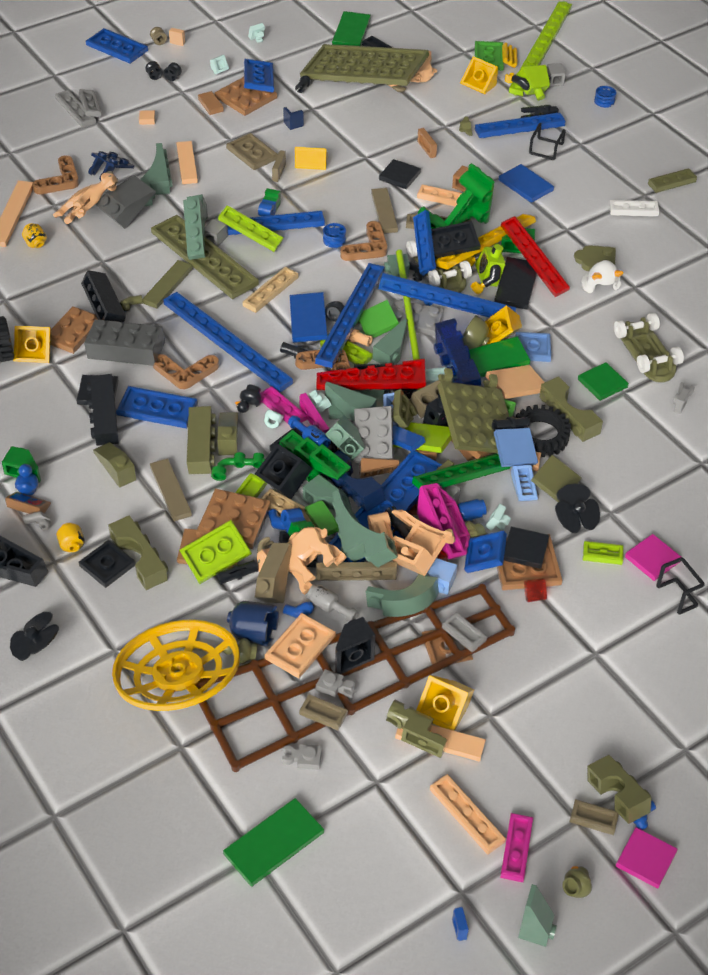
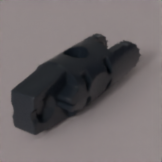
M551 105L522 107L521 112L530 114L522 115L521 118L559 113V109L557 106Z

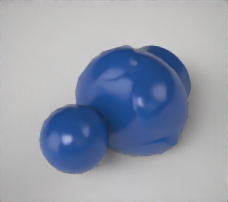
M22 464L19 467L20 475L16 478L15 488L22 494L31 496L38 487V478L32 473L30 465Z

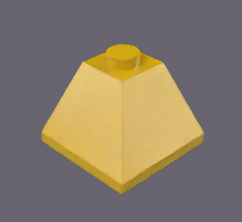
M506 305L488 318L485 322L489 327L487 337L490 339L486 345L502 341L521 329L520 315Z
M15 326L13 361L50 363L51 327Z
M429 675L416 710L434 719L433 724L455 731L469 706L475 689L457 681Z

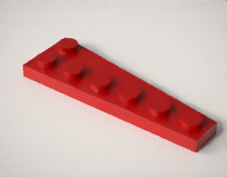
M425 359L402 361L400 365L387 363L385 367L377 368L372 365L362 370L356 367L345 370L318 372L316 388L317 390H325L326 382L350 390L426 387Z

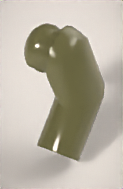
M130 296L121 300L120 304L123 311H129L130 305L143 304L142 296Z

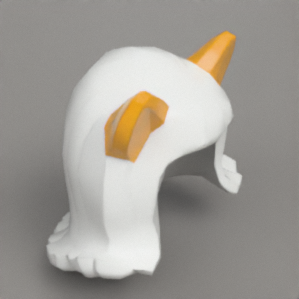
M609 260L598 262L590 269L589 274L583 276L581 280L583 290L592 293L597 284H613L614 290H618L621 286L620 276L623 275V271L618 270Z

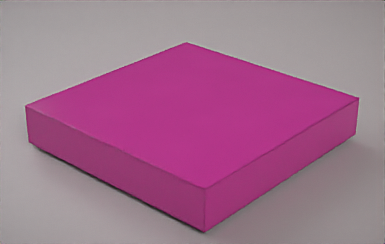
M654 534L647 537L625 554L626 559L653 581L658 579L663 564L681 557ZM678 563L666 567L664 574L668 572L670 569H672L674 566H676Z
M635 828L615 867L658 889L678 849Z

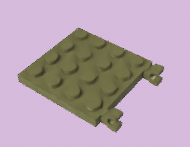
M445 368V375H438L440 383L437 386L455 449L498 453L492 422L494 419H506L509 417L502 390L496 388L498 383L497 375L490 374V381H483L484 387L452 383L453 371L450 368Z

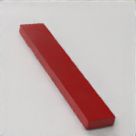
M514 216L501 222L502 229L554 297L569 291L570 286L519 220Z

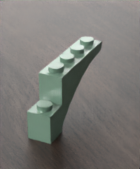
M156 143L154 162L147 173L140 179L156 191L145 206L153 205L152 199H155V195L170 194L169 187H172L167 151L163 149L162 143Z
M203 194L189 196L186 200H183L189 260L205 258L204 235L208 214L207 204Z
M339 489L332 492V504L336 511L335 520L339 528L338 536L342 544L341 552L353 562L365 557L368 562L373 563L377 568L397 558L395 541L385 532L381 534L362 526L352 510L349 498Z

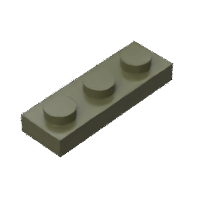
M688 168L651 178L648 181V185L655 193L695 183L697 176Z

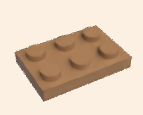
M72 306L51 329L50 345L74 354L85 342L94 320H98L96 315Z

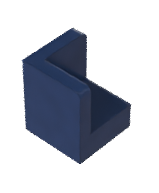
M284 107L283 120L285 125L290 130L303 127L304 112L302 110L290 112L287 107Z

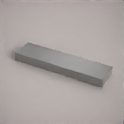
M69 90L55 94L58 102L82 128L96 124V119L93 116L85 115L82 104Z

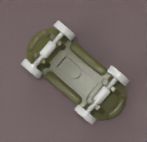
M407 241L406 248L409 256L413 257L417 264H419L415 241ZM468 261L460 262V269L457 265L449 269L436 267V269L429 271L426 276L432 286L461 293L465 289L466 278L472 275V269Z
M648 314L647 321L645 317H642L639 322L626 321L624 323L622 320L616 321L614 323L615 335L622 340L636 361L640 372L655 382L661 383L671 380L676 373V365L683 363L684 356L679 346L671 348L669 353L653 332L658 330L660 326L657 314Z

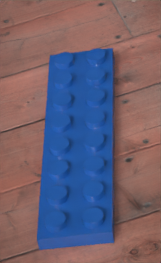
M416 451L410 452L382 483L386 501L368 512L361 507L355 513L357 520L362 526L369 529L368 515L383 513L388 507L391 508V506H395L397 510H404L408 513L419 499V489L412 484L413 477L436 471L442 464ZM337 533L329 544L336 546L341 551V539ZM347 557L343 562H353V561H352L350 558ZM363 557L356 562H365L366 558Z

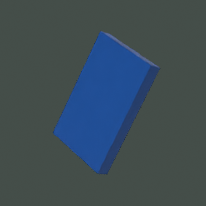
M522 164L499 175L498 180L531 203L554 191L552 184Z

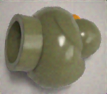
M241 638L237 645L240 652L239 663L243 664L248 660H255L257 644L251 643L247 638ZM230 646L223 651L227 655L233 654Z
M573 866L565 874L562 887L568 896L584 898L591 893L592 884L586 868Z

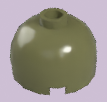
M475 315L457 344L466 350L486 345L490 339L487 337L489 333L487 323Z

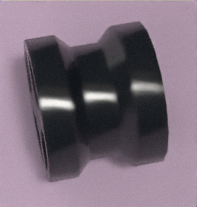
M156 61L147 63L145 70L150 79L158 80L161 78L163 71Z
M175 62L170 63L163 71L165 78L169 81L176 80L182 73L181 67Z

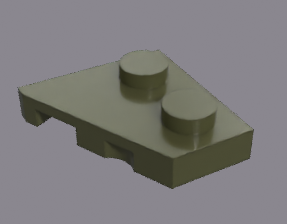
M400 389L394 391L392 417L394 423H397L399 427L404 429L410 425V422L414 420L413 416H416L418 412Z

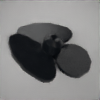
M577 483L568 484L559 489L556 496L560 502L556 504L555 511L562 526L571 533H578L581 528V519L585 529H595L600 520V509L594 499H588L590 497V489L585 485Z
M51 612L37 614L25 624L23 631H16L12 635L10 650L15 658L24 661L30 654H36L47 647L59 631V626L53 624L45 628L53 618Z

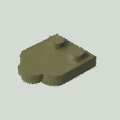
M588 245L583 250H577L574 253L575 261L581 264L582 269L585 271H590L596 263L603 260H609L615 265L616 248Z

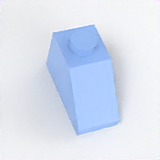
M438 558L433 562L426 575L438 578L439 593L449 594L456 578L457 565Z

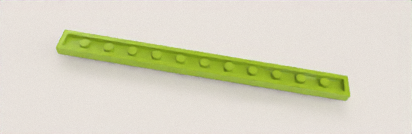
M565 1L557 3L521 68L541 64L567 18L572 4ZM513 82L509 87V93L523 96L525 93L517 83Z

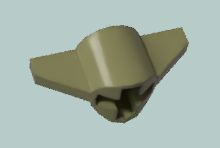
M465 116L460 122L459 131L472 136L471 122L468 116Z
M469 520L466 522L470 538L488 534L482 524H473Z

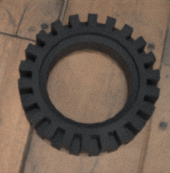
M534 405L533 409L530 406H527L526 410L521 409L520 413L516 414V418L527 417L529 424L533 422L548 423L555 427L558 432L556 437L549 440H540L532 437L535 451L540 452L541 457H545L546 453L550 457L553 455V452L557 455L560 453V450L563 451L565 446L567 447L571 424H569V419L566 418L564 413L560 414L559 409L553 411L552 406H549V409H545L546 405H541V408H538V405Z

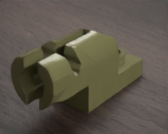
M394 700L387 713L386 721L399 729H403L401 741L441 758L445 751L447 739L437 733L430 732L434 719L415 710L413 707L404 709V703Z

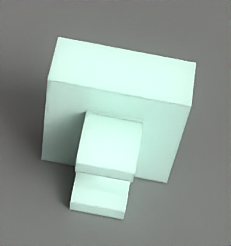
M263 23L250 26L248 34L250 40L256 39L258 43L263 41L262 37H264L265 30Z
M224 55L210 60V66L214 74L229 69Z
M316 390L309 393L310 400L319 413L331 406L330 401L322 392L317 394Z
M499 504L492 512L485 527L491 531L495 526L504 530L511 520L508 515L503 514L506 507Z

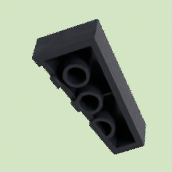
M0 536V578L36 587L48 574L44 560Z

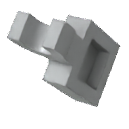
M683 382L679 386L678 392L680 394L677 393L673 404H676L674 412L681 414L688 397L693 394L695 388L691 385L689 389H686Z
M326 669L316 684L317 691L336 697L339 692L352 698L356 692L353 689L354 681L344 680L343 675Z

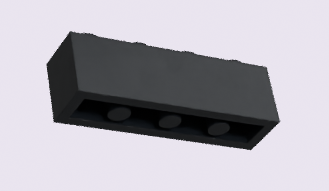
M87 270L81 284L97 319L124 322L126 315L106 273Z
M112 374L90 376L87 391L88 394H91V398H88L89 409L93 410L92 413H89L90 424H94V427L90 428L91 438L95 439L96 446L105 445L109 442L111 444H118Z

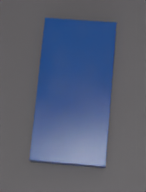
M105 28L86 40L87 46L129 64L148 51V46Z
M244 59V88L274 92L273 63Z
M323 292L290 295L293 343L326 340L327 327Z
M128 386L116 410L117 416L187 429L189 407H196L198 401L196 398Z

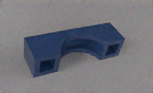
M341 450L334 453L351 468L339 480L323 474L327 479H331L337 488L340 487L348 498L351 497L358 507H362L366 512L386 501L382 485L372 477L365 479L350 477L353 474L350 458Z

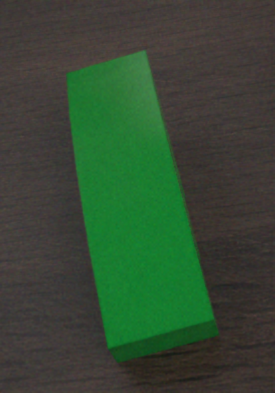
M293 430L280 440L279 445L301 458L310 467L336 480H339L351 468L323 444L318 446L308 437L303 439Z

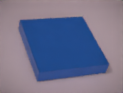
M503 530L470 538L464 570L467 573H472L503 565L507 538L506 532Z

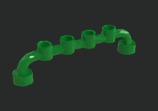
M237 452L234 454V458H225L217 466L213 467L211 477L216 481H223L227 475L225 466L234 465L237 468H242L246 465L259 468L266 458H264L262 453H254L253 458H245L246 455L244 453ZM312 468L313 470L306 480L309 482L317 475L322 476V473Z

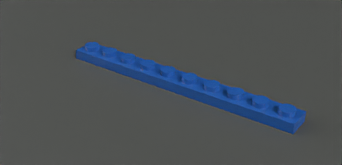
M368 263L316 356L315 364L333 368L379 283L382 273H384V266Z
M178 292L163 299L166 307L270 386L274 387L278 392H282L293 384V379Z

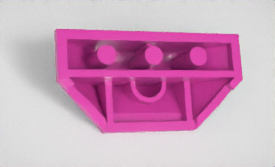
M438 483L421 486L417 508L419 520L441 531L451 529L455 537V542L453 544L445 543L439 554L448 559L465 556L470 535L456 501L446 491L441 489Z

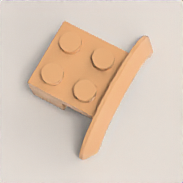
M393 510L392 513L412 529L405 540L394 536L392 539L395 541L398 555L392 561L425 576L445 543L453 544L455 542L453 530L441 531L417 520L404 510Z

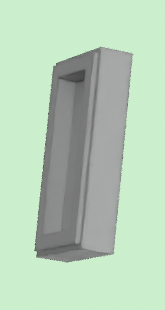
M457 612L442 623V628L471 652H474L487 640L485 634Z

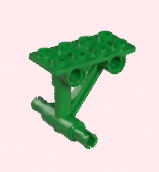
M471 163L468 166V170L459 179V183L466 190L458 197L456 207L446 220H443L437 214L431 213L425 206L419 209L418 214L424 210L429 212L432 229L463 223L472 217L479 223L484 222L487 224L489 222L495 183L493 179Z

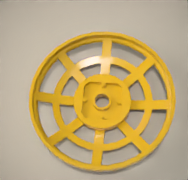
M201 620L172 621L142 632L121 649L113 664V682L119 695L134 706L154 711L183 709L211 698L226 687L238 670L240 652L233 635L217 624ZM190 631L188 640L175 641L162 645L157 638L172 632ZM203 631L214 634L224 641L216 648H213L207 643L196 641L198 632ZM148 641L153 646L154 650L145 655L138 664L127 661L135 650ZM230 646L234 655V664L230 668L222 669L220 653ZM185 647L184 651L167 653L168 650ZM199 648L208 652V654L200 658L196 653H193V649ZM159 655L160 659L153 667L146 666L150 660ZM214 658L216 669L204 671L203 665ZM122 668L134 671L135 687L122 688L120 681ZM141 674L152 675L154 681L142 685ZM226 675V677L215 687L203 693L215 683L218 677ZM201 678H211L200 689L195 686ZM155 688H160L165 692L162 695V697L153 695L148 691ZM186 689L190 693L179 697H172L176 691ZM141 693L146 698L158 702L156 704L143 702L129 695Z

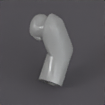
M41 511L23 516L25 524L36 522L41 526L42 530H47L51 526V519Z

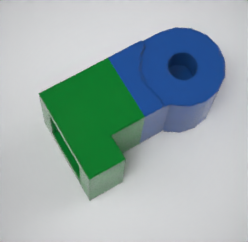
M266 188L265 196L259 204V216L275 215L281 204L280 191Z
M300 508L285 509L281 512V521L289 536L300 532L303 528L315 527L311 521H306Z

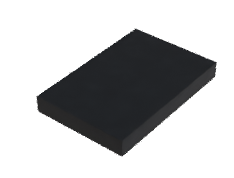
M472 221L431 229L435 259L480 250V243Z

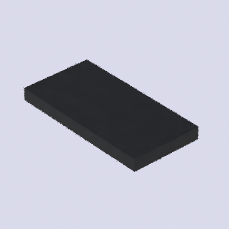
M512 257L506 258L494 302L520 309H528L537 273L527 260Z

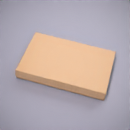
M530 365L488 371L485 376L490 381V374L497 375L498 383L496 388L502 390L504 399L540 393L541 384L545 383Z
M301 613L266 652L265 659L299 679L334 639L336 632Z

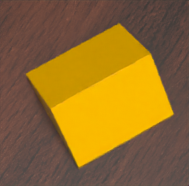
M473 56L460 84L486 94L497 84L498 67Z
M295 147V168L326 170L328 158L326 149Z

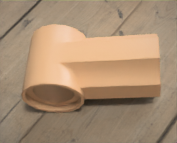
M388 512L367 516L370 530L380 534L385 532L391 539L394 538Z

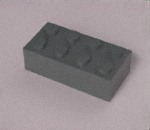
M95 319L84 345L88 359L154 366L165 344L162 326Z

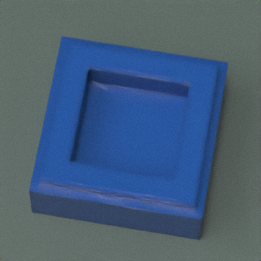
M463 907L454 908L452 922L457 940H467L469 929Z

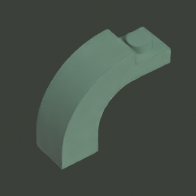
M418 574L410 586L401 590H386L368 586L366 590L367 607L380 609L383 611V616L401 617L418 613L430 606L439 594L438 578Z

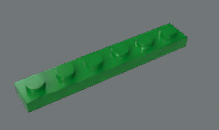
M494 454L414 476L412 484L418 489L421 486L438 483L441 486L440 488L508 470L510 467H501L499 454Z

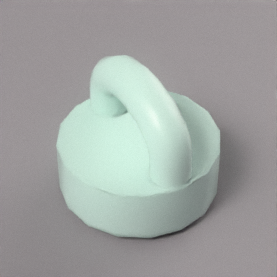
M267 409L264 422L269 428H277L284 417L273 410ZM269 418L276 421L275 424H271Z

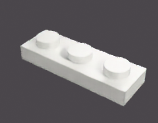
M610 200L609 202L610 215H659L658 201Z

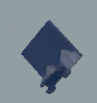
M99 151V153H91L95 160L88 173L96 175L104 161L107 164L103 173L113 172L115 168L134 169V165L129 163L128 159L118 157V154L110 151L106 153Z

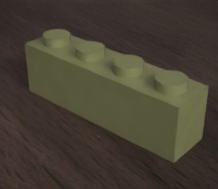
M211 406L189 407L187 468L189 474H211L212 466H215L214 454L212 455V452H215V441H213V438H216V430L213 424H216V414L212 413Z

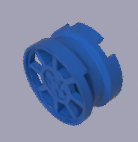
M610 86L598 87L595 92V104L603 108L611 107V105L615 104L616 90Z
M330 223L323 228V243L326 246L338 248L346 242V228L343 225Z

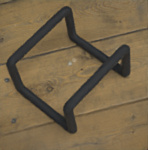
M539 123L530 139L529 154L555 160L558 144H564L566 130H562L557 141L540 137L542 123ZM536 134L539 140L555 143L553 157L532 152L533 139Z
M683 557L663 564L656 587L662 588L673 582L679 585L683 590L677 610L679 615L697 608L698 602L690 593L704 587L705 583ZM682 561L700 584L686 589L678 578L661 582L665 568ZM687 595L693 605L682 609Z

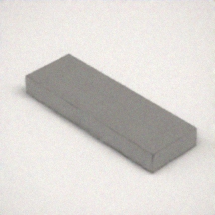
M79 89V97L85 115L101 117V110L94 90Z

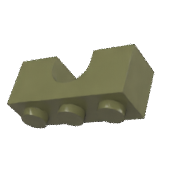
M610 755L587 766V781L600 795L608 791L618 792L615 794V811L628 824L651 812L652 798L649 792L643 789L636 779L629 775L622 765Z

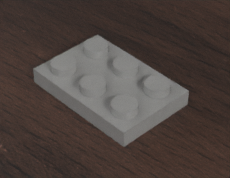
M394 300L391 308L398 323H400L403 319H406L404 301ZM411 303L416 333L436 336L444 309Z
M392 406L354 409L355 426L365 446L356 456V464L360 463L361 458L393 460Z

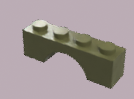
M559 376L541 384L540 399L548 406H552L553 411L559 409L560 414L564 413L566 415V418L569 419V424H571V430L582 442L601 434L603 421L593 410L576 409L567 402L570 387Z
M129 515L108 524L110 538L121 550H133L141 555L140 560L135 564L137 578L145 590L168 581L167 572L169 570L164 560L161 561L159 559L158 551L155 547L152 548L150 546L149 538L146 534L143 535L141 533V528L137 521L134 522Z

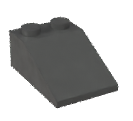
M133 176L117 185L115 191H107L96 205L125 229L156 191L138 177Z

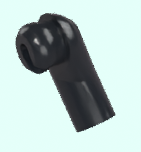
M409 262V270L415 271L412 275L415 277L413 280L416 282L422 281L424 275L420 274L419 264Z

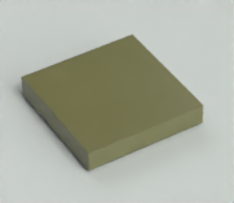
M551 455L531 481L554 500L560 502L556 496L557 491L568 484H578L582 477Z

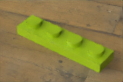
M228 205L218 217L219 221L273 252L276 251L283 241L282 236Z

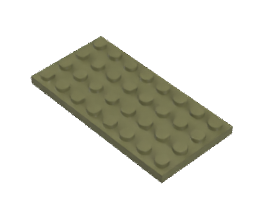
M323 44L300 72V77L308 76L310 80L320 81L331 80L334 82L346 81L347 83L359 82L361 84L373 83L406 86L428 58L429 50Z

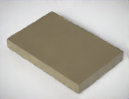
M251 133L226 144V149L253 170L275 161L278 156L275 151Z

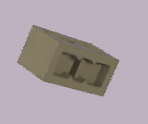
M439 380L414 392L411 396L410 402L417 410L421 419L424 418L426 404L438 398L439 390L437 385L440 383Z

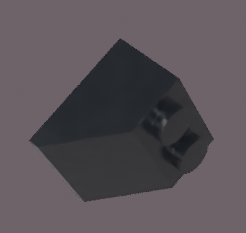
M276 444L255 475L285 497L292 499L313 469L301 458L281 445Z
M364 617L350 620L344 624L335 648V673L342 674L374 660L375 634Z

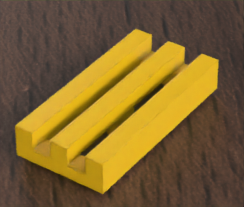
M505 42L502 45L503 62L515 68L517 66V48L514 47L512 49V45L507 46Z

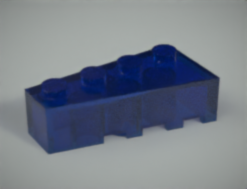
M453 318L435 323L434 352L436 355H439L442 366L452 369V383L481 386V376L474 360L470 357L467 345L464 346L463 335L461 331L456 330V319Z

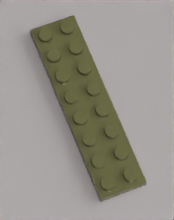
M175 215L151 227L153 235L187 263L191 264L193 268L231 299L259 285V280L205 236V258L189 260L185 220L180 216Z

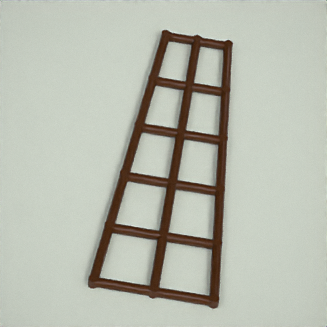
M480 584L478 587L436 600L424 610L412 615L385 617L376 621H368L367 623L375 634V642L381 653L374 655V660L340 675L347 676L387 660L399 681L353 704L349 697L338 692L337 696L344 708L348 710L347 716L354 715L360 709L403 688H408L411 684L461 661L506 637L514 636L515 627L511 625L502 612L500 605L490 595L485 584ZM480 594L490 608L465 619L474 624L495 615L504 627V630L488 637L474 652L467 648L460 651L450 634L442 628V622L434 610ZM426 613L436 630L389 649L377 630L378 628ZM341 632L336 634L329 645L338 642ZM442 637L453 655L407 677L394 656L425 644L427 641ZM321 653L316 660L323 672L325 669L333 672L323 653ZM265 658L252 660L248 664L239 666L234 677L253 671L268 699L217 720L207 700L199 703L233 772H238L241 768L284 746L297 743L298 740L326 727V725L314 722L295 731L280 704L315 689L320 678L275 695L261 670L262 667L273 663ZM226 675L218 677L215 683L222 681ZM211 678L200 679L195 686L200 689ZM272 706L288 736L237 760L221 727Z

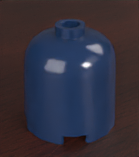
M253 601L237 603L227 616V623H229L231 633L237 639L247 638L251 643L270 646L274 638H270L272 631L277 630L279 622V611H275L277 606Z

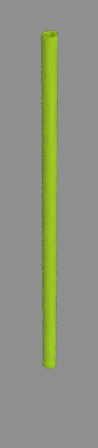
M399 249L396 251L399 275L401 278L407 279L403 252ZM403 296L413 360H418L420 355L410 297Z

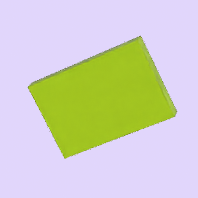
M410 422V425L404 428L425 438V443L416 450L442 453L452 440L449 427Z
M232 520L179 550L199 584L212 578L217 572H222L252 554Z

